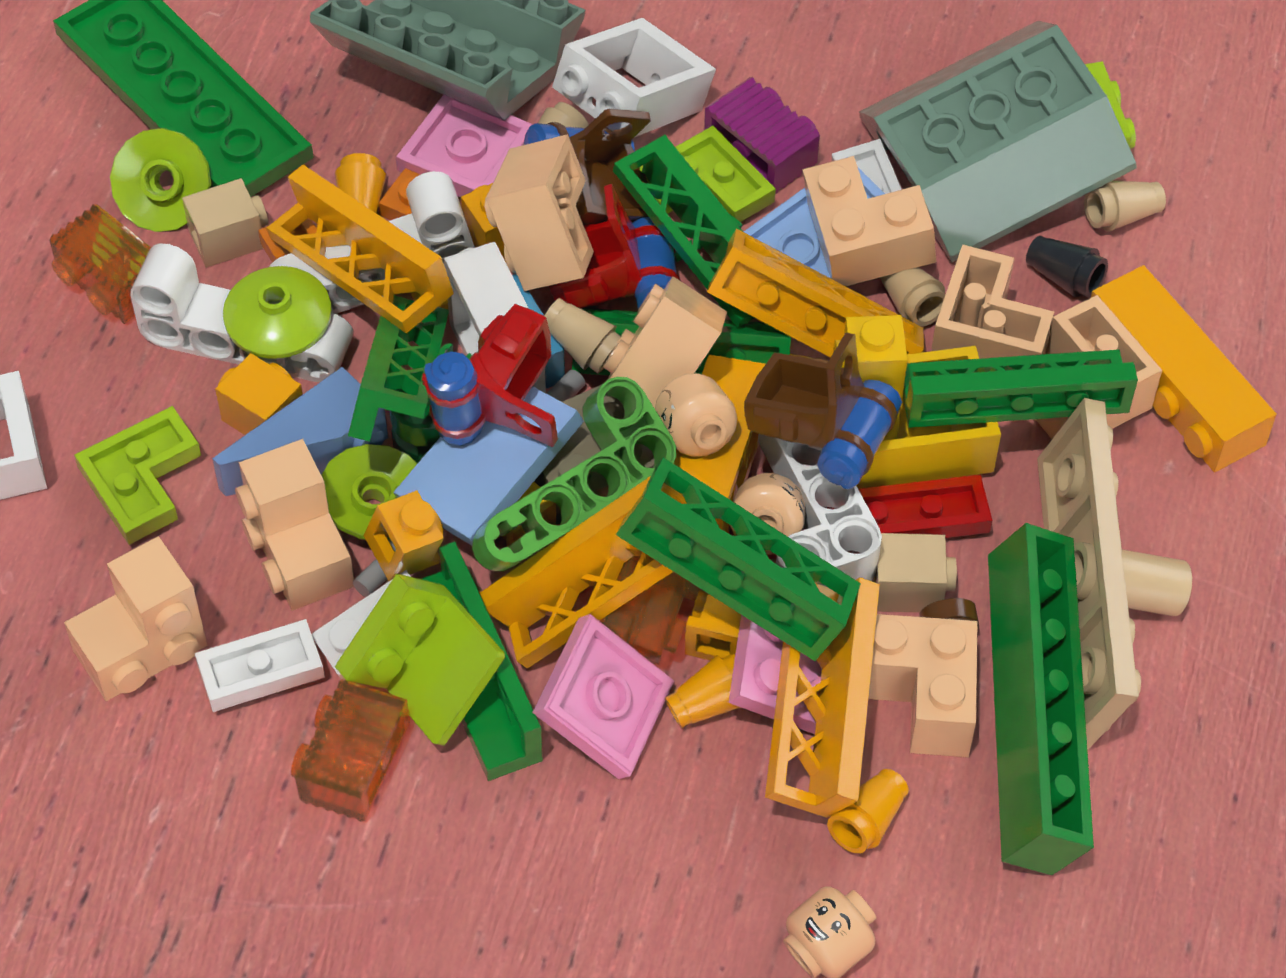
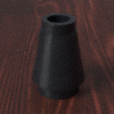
M1041 235L1032 241L1026 254V263L1033 266L1074 297H1079L1080 295L1091 297L1092 291L1102 286L1108 271V260L1100 256L1098 249L1045 238Z

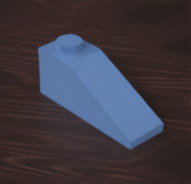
M341 367L212 458L218 488L225 496L236 494L235 488L243 485L239 462L300 439L304 440L320 474H322L329 461L348 448L365 444L382 445L384 440L388 438L385 409L379 408L370 442L349 437L348 433L361 384Z

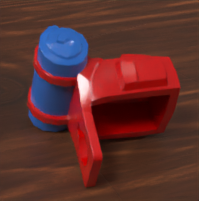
M613 184L605 185L604 192L609 221L584 225L594 251L584 278L550 285L549 288L555 301L561 298L567 304L570 303L580 309L598 306L618 297L625 298L632 295L636 298L637 306L640 308L655 284L664 289L672 276L680 281L675 265L674 254L676 251L649 217L638 219L632 223L622 206Z
M514 304L504 316L498 315L484 328L478 340L479 350L470 359L463 353L451 351L439 355L432 363L425 365L422 383L431 402L429 414L432 417L435 428L439 431L440 437L447 443L463 445L472 442L481 433L485 421L514 429L547 446L554 447L558 436L555 417L523 401L552 356L551 335L545 316L529 308ZM519 414L531 418L540 427L530 424L529 422L524 420Z

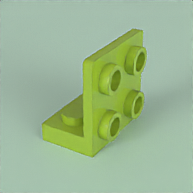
M396 574L334 667L346 681L387 689L433 744L445 745L504 660L505 653L444 585Z

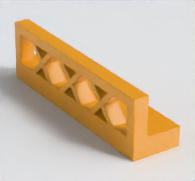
M301 165L287 177L298 203L266 228L270 238L405 333H408L454 294L441 256L305 165ZM308 218L317 223L316 233L296 236L290 233ZM349 245L351 247L350 256L331 259L325 257L326 247ZM377 268L385 270V280L363 283L359 281L360 270ZM418 292L422 295L404 311L393 304L394 294Z
M737 228L728 243L727 253L707 290V293L830 358L834 353V341L841 340L844 336L846 317L898 315ZM902 317L907 354L921 353L924 349V328Z
M650 477L479 593L488 613L509 627L518 663L526 668L531 667L567 643L578 618L591 614L600 621L673 572L616 535L623 519L641 497ZM663 483L661 491L681 504H687L681 493ZM635 555L640 556L633 574L623 581H616L623 564ZM590 585L595 586L588 604L577 612L572 611L579 593ZM544 616H550L543 634L531 642L528 627Z
M861 577L856 579L861 585L846 626L817 659L822 668L820 683L812 687L799 667L801 652L784 641L782 646L765 798L826 818L857 802L859 797L880 586L878 583ZM815 583L821 593L837 602L839 594L826 586ZM802 701L816 721L815 736L807 741L793 721L794 706ZM795 756H798L810 775L809 792L786 785L788 761Z

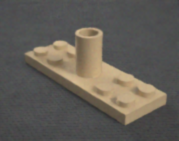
M1084 398L1037 458L1044 529L1074 538L1087 749H1089L1110 729L1111 725L1124 711L1137 700L1140 693L1141 676L1139 671L1135 669L1133 654L1135 624L1129 618L1128 608L1169 616L1180 615L1190 598L1192 572L1189 564L1184 560L1123 550L1121 548L1116 504L1118 476L1112 469L1110 451L1113 442V431L1107 425L1105 402Z

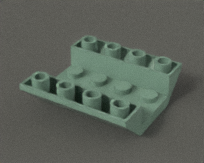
M328 0L310 13V23L333 47L505 121L554 80L565 44L573 42L584 20L586 10L569 3L568 0H374L367 6L363 5L360 0Z
M1036 21L859 111L860 118L873 139H881L885 151L890 150L912 187L920 185L934 227V235L951 262L958 259L962 244L979 249L1137 168L1136 161L1107 95L1057 24Z

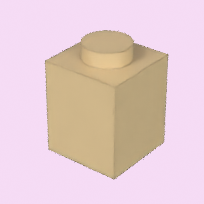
M242 178L182 197L188 230L205 268L264 249L260 244L258 230L269 224L266 210L259 195L250 197Z
M881 533L882 539L877 572L873 579V582L880 584L877 611L920 612L927 605L944 600L946 591H955L957 577L956 558L946 557L945 535Z

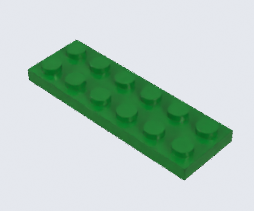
M88 0L53 20L56 34L151 130L165 128L183 133L199 146L209 164L210 188L242 178L250 197L314 158L312 144L163 0Z

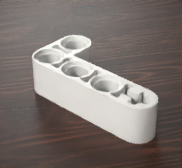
M432 171L415 177L406 188V196L412 213L389 222L441 256L443 263L445 257L455 255L467 248H475L453 181L449 175L443 172ZM349 245L326 247L325 257L327 259L350 256L351 247ZM292 253L276 259L269 266L294 267L315 276L326 288L331 301L332 313L334 314L364 305ZM382 268L359 271V281L362 283L385 280V270Z
M162 243L154 245L148 252L130 294L141 335L151 343L163 348L238 365L249 355V353L240 349L230 339L225 329L223 307L231 290L199 283L193 258L179 247ZM273 301V302H270L269 304H277V303H280L281 301ZM332 313L330 324L325 334L311 348L286 358H258L268 364H279L291 377L320 383L340 369L354 331L344 318Z
M758 434L760 447L773 472L789 478L798 486L805 501L806 516L804 530L788 537L856 580L861 577L872 581L877 572L882 535L857 486L851 489H844L841 485L829 482L820 473L817 466L821 450L810 448L809 445ZM824 507H832V508H836V509H827V508H824ZM851 550H852V551H858V552H860V553H859V554H854V553H849V552H847V551H851ZM777 555L776 564L782 568H787L782 558Z

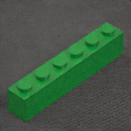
M1025 523L988 554L1001 862L1054 875L1094 848L1074 538Z

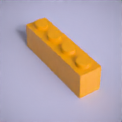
M1145 265L1092 291L1091 298L1098 295L1162 369L1153 407L1159 416L1168 419L1184 437L1186 446L1194 456L1202 458L1215 473L1267 445L1277 413Z
M709 355L702 375L712 378L734 404L737 414L736 430L725 446L705 457H691L680 453L676 449V459L673 464L733 501L738 488L748 478L759 445V433L748 430L744 412V401L757 375L765 364ZM715 519L719 528L727 533L730 532L731 525L721 519Z

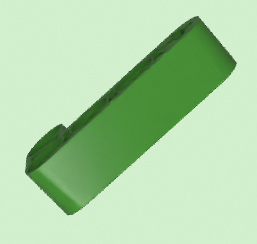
M627 377L608 379L584 403V421L602 451L497 513L476 531L472 550L476 560L484 568L502 572L514 567L555 542L650 477L663 457L674 463L676 459V445L673 437L643 389L635 381ZM605 396H612L622 403L625 410L624 419L613 418L606 412L604 407ZM635 444H642L652 451L654 456L653 468H646L636 460L634 455ZM589 472H597L606 479L609 486L607 497L598 496L591 491L587 483ZM542 500H550L560 508L562 513L560 526L551 525L542 518L540 513V503ZM521 525L526 533L509 547L499 550L495 546L494 540L498 536H504Z

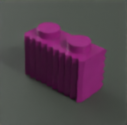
M749 77L705 108L704 130L714 126L776 189V194L780 188H785L788 183H792L795 178H799L803 173L802 169L814 167L818 162L820 134L815 124L808 117L803 115L798 117L796 111L791 112L788 105L784 106L775 90L770 87L763 88L761 83H756L753 77Z

